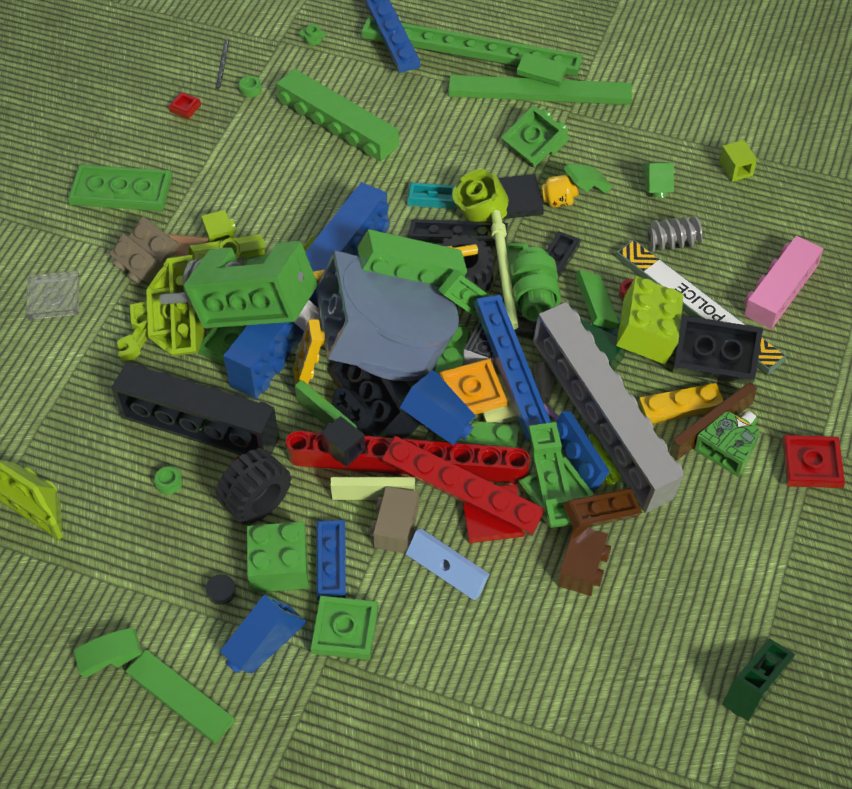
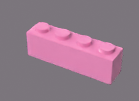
M795 236L790 244L786 243L780 253L781 257L779 259L775 258L768 269L769 273L767 275L763 274L756 285L757 289L754 292L750 291L744 301V304L747 305L744 316L772 330L819 265L824 248L798 236Z

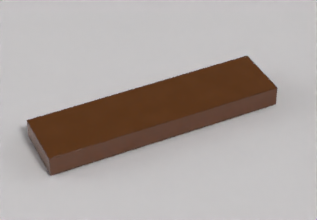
M751 382L747 383L673 438L670 455L676 461L696 446L698 435L725 412H731L737 416L752 405L757 387Z

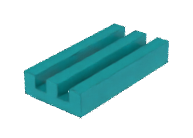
M410 182L407 206L455 209L456 204L452 196L455 186Z

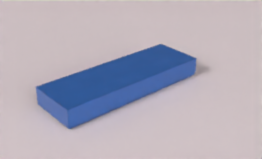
M345 520L317 521V601H320V596L346 598Z

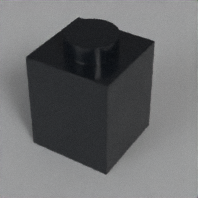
M342 416L334 422L328 423L321 432L323 448L345 467L366 450L364 434Z

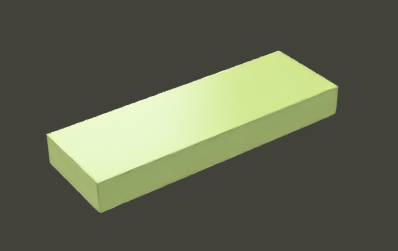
M331 477L332 500H378L379 496H384L386 486L415 491V477Z

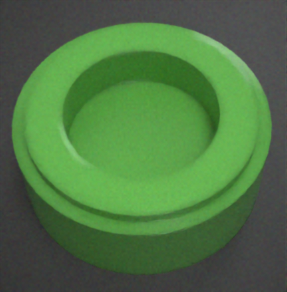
M246 76L239 81V91L245 97H255L262 91L261 81L258 77Z
M172 466L160 468L154 475V484L157 491L166 495L177 492L182 486L180 471Z

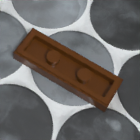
M631 488L572 499L563 504L574 530L635 518L642 514Z

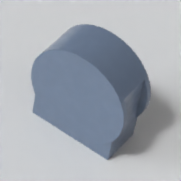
M334 251L316 287L321 324L325 332L327 358L333 361L356 365L373 375L395 381L418 380L434 369L458 328L459 317L453 301L438 290L441 286L362 270L359 256Z

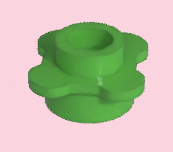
M311 24L306 29L300 30V36L304 37L306 44L318 45L321 43L322 38L326 36V32L319 29L317 24Z

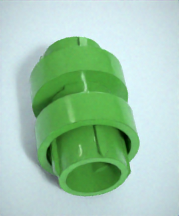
M529 247L520 251L510 268L512 284L514 286V303L516 309L522 313L523 317L529 321L537 322L540 313L558 306L561 302L560 288L557 282V266L555 260L542 248Z

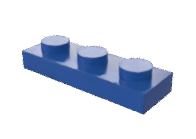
M562 411L556 420L562 450L591 490H597L610 471L571 411Z

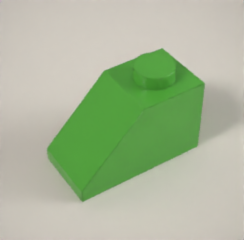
M642 163L647 193H653V197H667V192H674V163Z

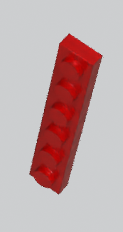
M397 436L394 437L382 458L384 464L411 477H415V479L530 536H533L545 513L544 508Z

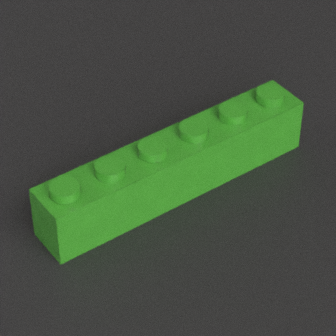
M293 69L276 83L277 97L282 104L296 110L300 115L311 119L315 124L326 128L333 135L346 140L350 145L361 149L368 156L374 157L381 162L399 147V131L396 127L297 69Z

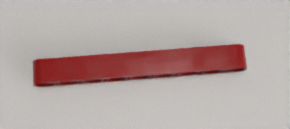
M294 431L286 438L288 459L295 466L407 475L384 464L382 461L394 438L364 436L366 450L347 467L327 451L324 452L321 432ZM403 439L489 482L519 484V480L529 476L530 457L524 449L461 443L452 445L448 442Z

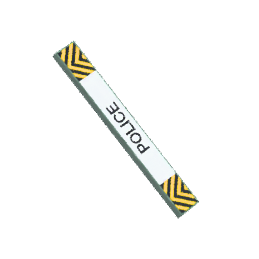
M632 240L617 251L616 258L640 277L650 279L654 283L683 293L682 309L692 317L710 320L717 319V321L746 325L636 240ZM762 337L757 367L769 375L785 362L787 355Z

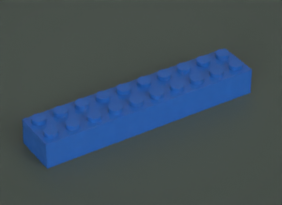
M363 182L357 186L305 252L312 271L325 270L334 251L359 256L358 246L368 229L383 233L388 231L390 221L388 220L389 204L387 203V192ZM315 289L309 301L319 308ZM294 322L247 325L223 356L230 387L257 399L262 392L268 389L275 374L282 371L288 357L297 351L304 330Z

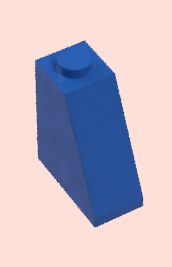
M433 370L411 387L400 406L402 410L452 445L456 444L461 438L466 440L474 428L471 423L476 415Z
M263 595L220 650V653L227 658L225 661L227 666L235 672L240 673V671L252 674L306 624L307 620L287 603Z

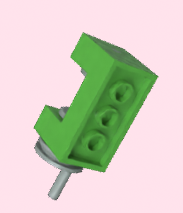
M301 241L277 243L263 264L244 266L238 263L232 247L209 249L203 259H195L187 264L183 276L184 292L161 294L160 303L175 304L188 302L195 309L203 328L295 322L318 286Z

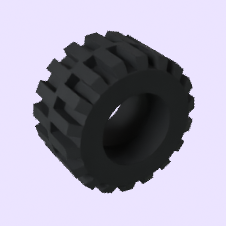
M455 235L451 236V239H443L442 244L438 243L437 245L452 246L453 248L476 244L478 254L463 257L466 268H468L465 277L485 292L490 290L491 283H493L494 257L490 247H486L484 241L479 242L478 238L474 236L468 238V235H462V237Z
M261 448L250 450L238 457L222 474L215 491L216 499L240 523L244 525L253 524L264 519L281 503L290 488L292 477L290 472L267 450H262Z

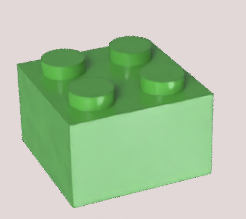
M304 521L247 526V572L251 593L309 589L308 547Z

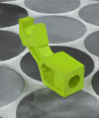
M147 301L130 304L131 324L134 332L132 336L130 334L117 341L121 362L137 358L141 354L140 350L148 338Z

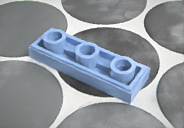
M423 529L416 530L406 552V555L473 600L479 598L490 575Z

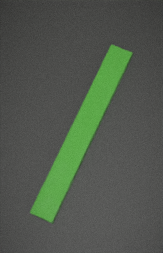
M450 75L449 96L631 105L632 83L562 80L559 87L531 78Z

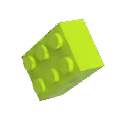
M635 276L623 300L616 346L666 364L679 341L684 294L673 288H667L654 283L650 279Z

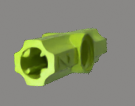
M261 234L191 245L188 246L187 253L188 255H193L194 260L203 259L209 249H219L227 245L229 248L232 247L237 260L265 255L266 246Z

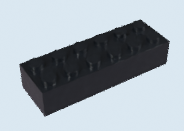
M130 363L124 365L111 387L122 419L234 454H246L248 451L256 450L257 448L265 449L272 454L280 439L275 408L265 402L258 403L238 394L225 393L215 387L202 386L192 380L179 379L166 372L159 373L145 366ZM207 419L208 422H207V424L205 425V427H204L203 429L199 430V429L201 428V426H202L204 420Z

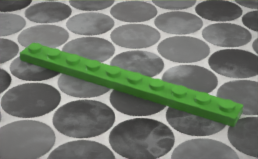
M368 17L362 29V38L384 42L372 17ZM401 23L411 44L415 48L519 66L523 54L526 52L566 63L567 71L565 75L576 77L582 64L583 55Z

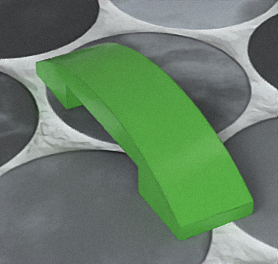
M557 423L529 426V435L535 471L550 528L572 525L563 506L564 503L574 499V497L570 493L561 454L562 445Z

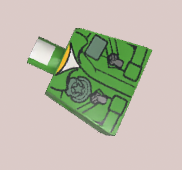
M745 411L740 417L731 412H725L698 435L695 451L735 476L740 477L759 437L760 431L754 426L758 421L757 417L750 411Z

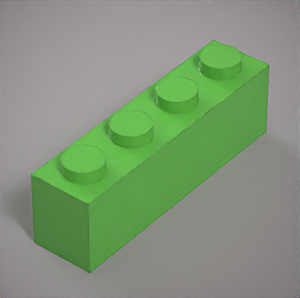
M370 229L367 230L358 246L360 262L364 271L436 286H442L454 270H457L463 276L467 273L462 251L455 248Z

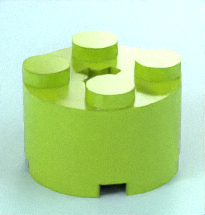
M476 169L463 175L460 178L461 183L458 187L455 185L452 193L453 200L466 221L492 222L491 213L494 210L501 212L502 219L507 215L508 195L495 173H489L486 169Z

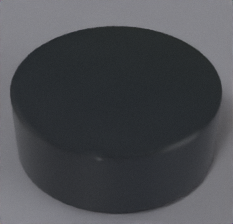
M227 575L212 577L206 584V593L209 600L217 605H224L232 601L236 594L232 578Z

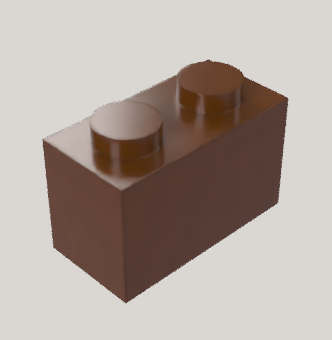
M590 528L573 529L559 572L558 587L592 596L594 586L600 587L604 570L600 569L602 561L608 562L612 546L607 545L608 533Z

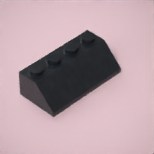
M338 361L329 370L338 388L343 387L354 390L372 410L373 419L370 426L362 429L365 436L394 438L397 436L402 439L411 435L420 426L421 422L400 408L410 391L406 381L385 379L373 375L356 365Z

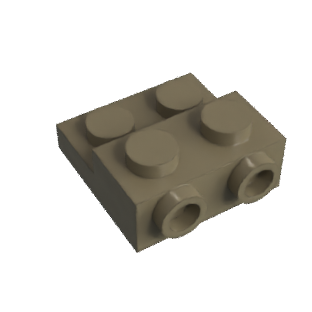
M143 216L129 236L123 233L109 254L114 257L113 264L124 271L126 268L130 271L128 276L139 284L142 281L150 284L157 273L163 268L167 258L173 256L180 244Z

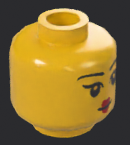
M569 175L549 177L546 184L542 185L544 202L549 203L552 208L571 206L574 203V197L579 196L578 185L572 182Z

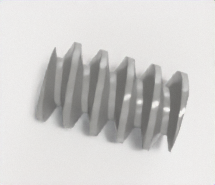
M691 216L690 219L682 217L680 221L677 218H672L670 223L667 219H662L660 223L657 220L652 221L647 230L649 248L651 252H655L656 245H659L660 250L664 251L665 245L668 243L670 249L674 250L675 242H678L680 249H684L685 241H688L689 246L692 248L694 247L695 240L701 245L702 227L697 216Z

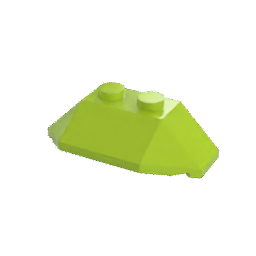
M193 255L167 258L163 268L157 273L146 289L148 338L171 356L198 353L204 339V328L195 309L188 302L175 304L160 303L161 294L184 292V271L187 264L194 260Z
M0 460V502L49 535L60 540L63 537L62 513L56 486L48 480H40L28 467L23 469L14 462Z

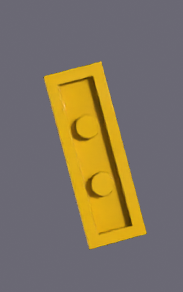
M308 319L292 369L295 385L301 380L308 384L309 380H312L314 377V365L319 362V350L325 344V332L321 331L319 320Z
M716 383L639 398L641 412L650 419L652 424L706 414L723 402Z

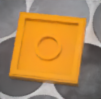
M490 358L439 372V376L475 415L507 406L506 396Z

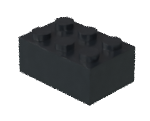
M683 315L673 373L745 385L750 382L753 384L756 377L763 328Z

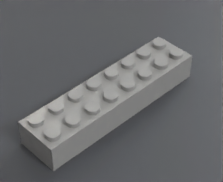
M565 302L540 313L533 343L628 488H631L645 514L672 501L684 477L683 469L679 462L674 461L668 453L665 441L662 438H658L654 432L650 419L641 413L637 400L623 386L621 376L612 370L606 354L596 346L592 333L583 327L577 311L572 310L569 304Z

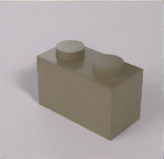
M386 486L384 496L378 497L376 512L379 513L377 520H372L370 527V537H374V547L376 549L406 554L411 543L420 507L419 492Z

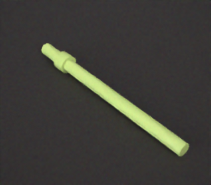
M494 210L491 213L493 224L491 226V234L496 244L504 304L515 330L518 328V320L505 243L506 227L502 223L501 212Z

